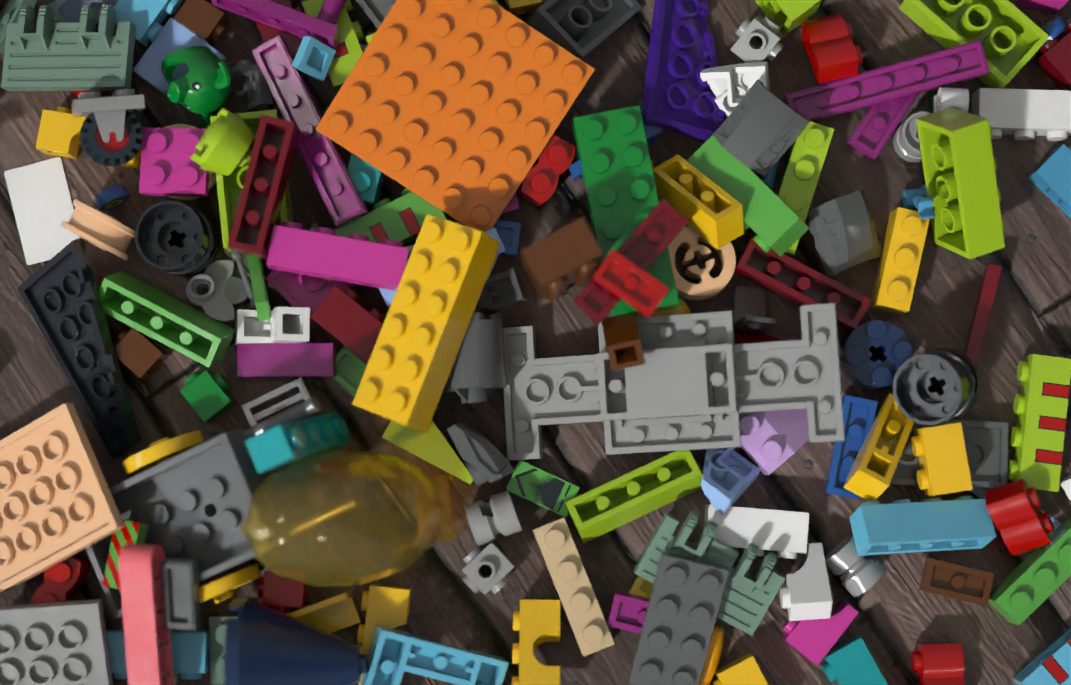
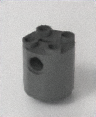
M473 313L443 389V392H456L461 397V404L488 402L487 397L493 390L506 388L502 314L484 315V313Z

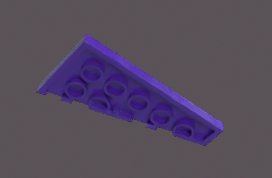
M655 0L641 109L643 123L707 141L722 125L724 116L727 115L716 104V96L706 81L703 82L700 77L701 70L718 67L713 32H709L706 16L709 15L708 4L704 3L703 0Z

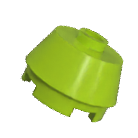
M222 107L217 114L218 119L207 127L195 146L200 153L195 151L190 156V159L200 165L199 169L229 176L237 165L242 168L250 157L252 150L249 149V146L255 135L237 112L233 114Z

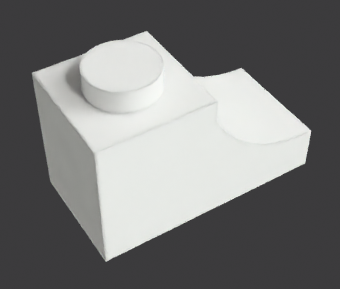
M822 542L808 543L805 564L794 574H786L785 588H780L781 608H787L789 621L830 618L833 600Z

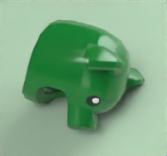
M190 46L167 55L161 62V72L170 86L167 92V97L170 101L181 103L187 110L200 114L202 129H207L211 125L210 117L212 112L224 105L228 99L231 90V69L226 61L220 60L208 47ZM182 62L187 64L189 72L177 80L172 78L173 70L178 64Z

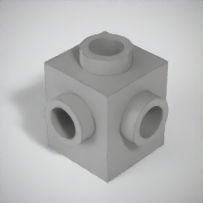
M758 15L752 21L747 18L736 32L740 38L731 48V51L746 63L765 62L767 58L772 62L784 47L780 43L785 36L780 31L782 26L768 15L764 18ZM757 36H759L762 39L763 43H760L758 41Z
M492 541L483 550L477 546L463 559L467 565L462 569L466 574L462 580L475 594L479 590L484 595L490 590L496 594L509 581L505 575L515 565ZM484 564L489 565L492 568V574L483 575L480 567Z

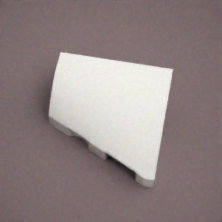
M768 62L718 66L703 69L700 72L701 80L708 83L716 96V104L727 116L732 113L757 80L763 82V85L770 91Z

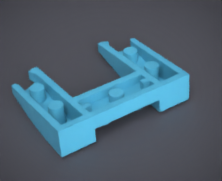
M376 625L367 657V674H363L361 685H400L404 671L457 685H502L509 662L503 657L473 649L469 651L411 636L408 632Z

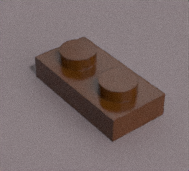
M926 557L919 590L988 606L995 573Z

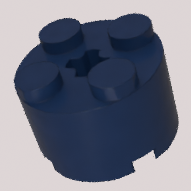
M882 320L868 321L859 325L856 330L848 332L839 345V362L842 373L851 383L861 388L876 389L893 384L898 368L913 355L912 346L905 333L896 325ZM876 348L879 351L878 357L880 360L872 362L870 360L872 353L869 349L873 350Z

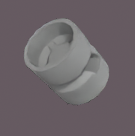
M917 112L912 114L896 130L893 136V146L896 153L902 159L908 162L922 161L916 119L932 113Z
M508 490L491 496L488 503L479 500L464 506L470 528L478 546L496 540V536L499 533L506 537L522 531Z
M853 534L841 541L825 556L826 566L835 576L842 575L844 577L842 585L853 597H857L871 588L887 571L875 555H857Z

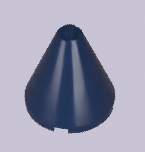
M235 598L232 600L230 611L238 610L237 620H227L224 652L225 685H354L360 682L362 674H367V653H361L359 646L250 598Z

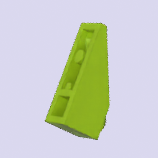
M433 419L427 433L393 420L390 421L382 438L472 485L474 480L466 465Z

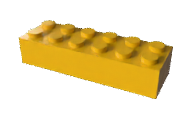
M429 214L426 215L352 405L427 433L501 244L483 231Z

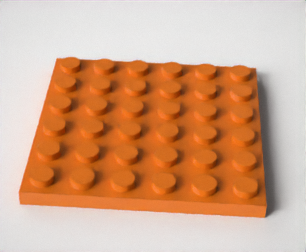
M396 0L315 129L463 225L486 232L492 229L595 69L492 0Z

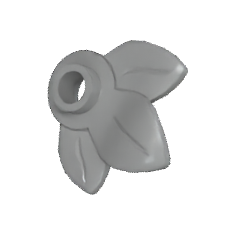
M232 260L213 262L204 274L192 277L186 286V294L189 301L196 306H202L209 318L221 322L234 320L235 311L233 306L243 303L249 297L243 280L232 276L234 273V262ZM200 289H209L207 294L198 295Z

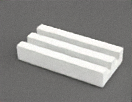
M300 377L241 405L252 427L257 425L256 421L303 399L304 401L311 399V395L305 386L303 378ZM295 388H299V394L253 415L251 409Z

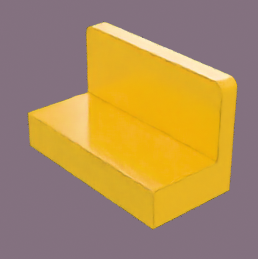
M351 590L286 614L304 623L313 624L316 628L327 633H333L362 622Z

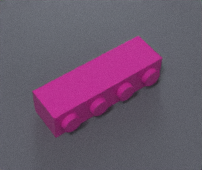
M283 221L282 226H273L267 259L268 269L397 291L405 271L409 250L402 247L403 242L383 239L382 244L369 242V236L357 233H350L349 238L335 236V230L323 227H316V231L312 232L302 230V224Z

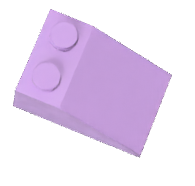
M807 409L740 413L742 443L740 448L761 469L764 475H770L809 440Z

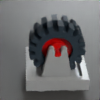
M135 89L115 90L112 93V97H101L100 92L79 93L78 99L73 100L71 107L73 117H86L80 129V143L85 154L95 163L107 167L120 166L132 160L140 150L143 139L141 124L136 120V116L133 113L141 112L145 108L144 94L135 95Z

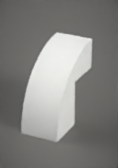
M275 307L271 310L272 317H270V320L264 321L258 320L256 310L238 309L235 311L236 331L234 334V344L308 342L310 340V308Z

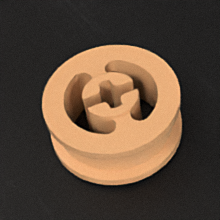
M74 199L72 204L76 208L68 222L62 221L60 226L79 235V238H83V240L106 252L109 251L127 261L129 256L125 252L133 238H135V231L108 214Z
M686 226L668 245L677 294L688 300H706L720 293L731 280L736 267L735 251L731 242L719 250L712 246L718 253L721 261L719 276L712 278L709 275L715 261L713 258L707 260L702 269H699L698 265L687 267L684 274L690 279L697 280L699 284L686 281L680 276L675 266V253L681 247L687 250L682 260V267L689 265L694 256L698 260L708 258L712 252L708 247L699 245L697 242L712 245L692 228Z

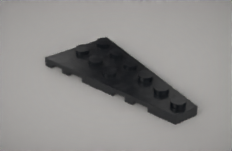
M83 238L71 241L17 289L112 459H115L141 442V438Z

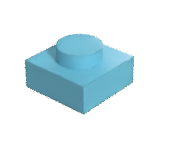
M304 35L292 67L316 80L324 81L336 50L311 36Z

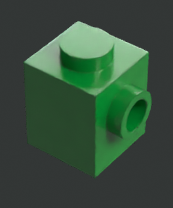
M198 370L184 381L186 386L180 390L181 394L206 423H212L236 403L227 391L231 386L219 372L214 375L207 370L203 373Z

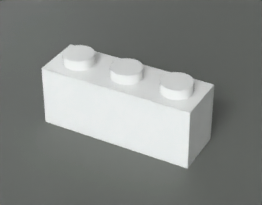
M979 88L972 94L971 114L988 119L993 132L992 139L1001 138L1002 134L1014 135L1016 140H1031L1035 138V135L1047 136L1049 141L1067 140V136L1071 135V91Z
M705 504L704 527L710 520L718 524L713 537L731 547L744 548L745 552L748 545L752 542L759 546L757 556H764V550L777 551V557L797 559V553H807L809 513L731 506L722 515L711 504Z

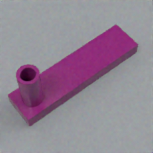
M270 0L211 1L214 6L303 39L304 35L311 36L336 50L340 41L339 28L336 26V23L347 0H325L317 18Z

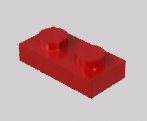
M613 249L592 277L595 282L648 319L669 291L668 287Z

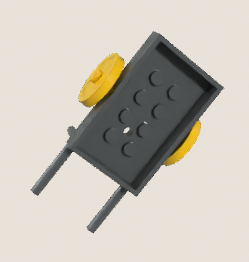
M313 397L244 431L239 429L226 432L206 442L201 430L186 433L172 439L165 437L149 445L150 448L122 462L127 476H136L109 488L121 518L148 524L145 544L160 545L164 550L165 558L198 560L199 582L209 579L206 581L207 585L199 588L200 604L210 599H214L216 604L235 596L233 589L262 577L257 564L228 576L225 573L222 574V572L290 542V539L361 507L360 498L354 494L283 526L261 473L258 474L245 441L278 425L297 421L320 410V404L316 398ZM112 533L90 545L86 550L113 616L117 619L123 616L121 590L102 586Z

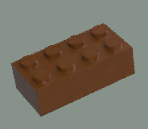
M583 217L521 250L522 268L541 302L548 298L550 303L565 296L568 290L567 287L576 282L579 287L589 283L599 269L603 252Z

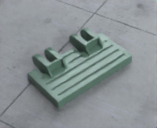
M84 4L81 8L80 22L55 23L53 37L54 13L51 6H40L36 33H34L35 14L32 6H21L18 23H7L1 88L6 91H110L131 89L136 25L130 21L117 22L116 36H114L116 18L114 6L112 4H103L100 11L98 32H95V7L91 4Z
M691 511L676 535L674 531L679 524V519L666 512L637 562L634 574L653 583L662 551L728 567L729 573L717 618L753 636L785 581V576L773 569L777 556L768 553L755 576H753L747 570L757 556L759 546L751 542L738 564L734 566L733 563L739 555L738 550L713 537L718 524L710 520L705 525L696 544H693L687 539L698 522L699 514Z

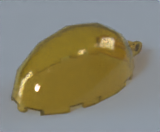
M340 450L302 458L281 472L269 476L249 499L251 503L247 521L242 524V532L250 540L256 555L254 557L278 576L299 580L301 583L311 586L363 585L405 571L427 555L434 543L458 540L457 534H454L452 521L449 488L452 474L428 476L419 466L396 456L380 452Z

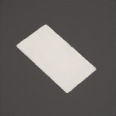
M60 157L4 172L27 265L51 260L71 241L80 239L79 235L60 226L62 221L68 222L74 212Z

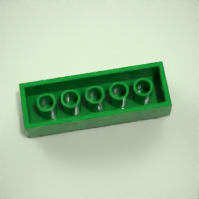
M640 105L573 118L572 127L594 238L603 252L600 266L613 249L617 252L659 204ZM667 247L646 271V273L669 288V291L654 312L676 308L679 304ZM620 300L609 315L614 317L635 312V315H640L641 313L623 300Z

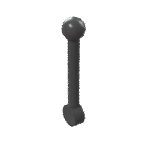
M232 250L230 255L237 263L249 297L251 310H256L252 286L242 260L244 254Z

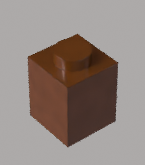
M186 0L174 16L175 21L212 47L216 42H221L229 31L228 24L230 21L225 13L206 0Z
M635 312L604 318L602 327L612 371L645 364Z
M134 328L124 330L114 341L117 358L140 379L148 380L169 357L152 339Z

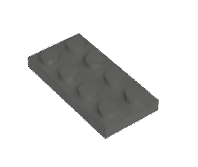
M947 420L935 425L914 422L890 484L918 485L917 470H921L919 457L914 456L911 447V437L915 436L914 429L961 422L972 487L995 489L1006 485L1008 478L1009 422Z
M661 552L628 676L629 684H699L729 573L728 567Z

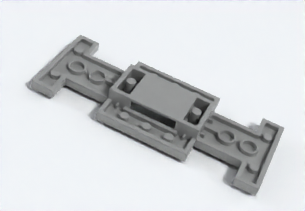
M835 303L800 306L802 340L735 345L733 311L655 316L649 319L647 317L636 318L645 364L612 371L602 322L598 325L600 353L538 359L535 326L503 328L506 388L503 389L507 460L543 459L541 425L604 421L606 455L742 447L740 413L807 409L809 443L845 441Z

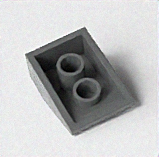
M548 0L534 12L527 24L583 62H586L643 7L636 0Z

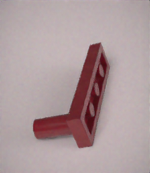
M663 198L617 252L646 272L688 224L689 220ZM592 279L574 299L573 303L599 325L621 299Z
M990 263L984 270L963 353L970 358L976 367L1002 266Z

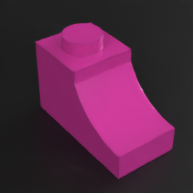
M842 602L831 611L830 618L789 621L788 618L782 627V630L785 632L781 638L818 666L859 612L848 603Z

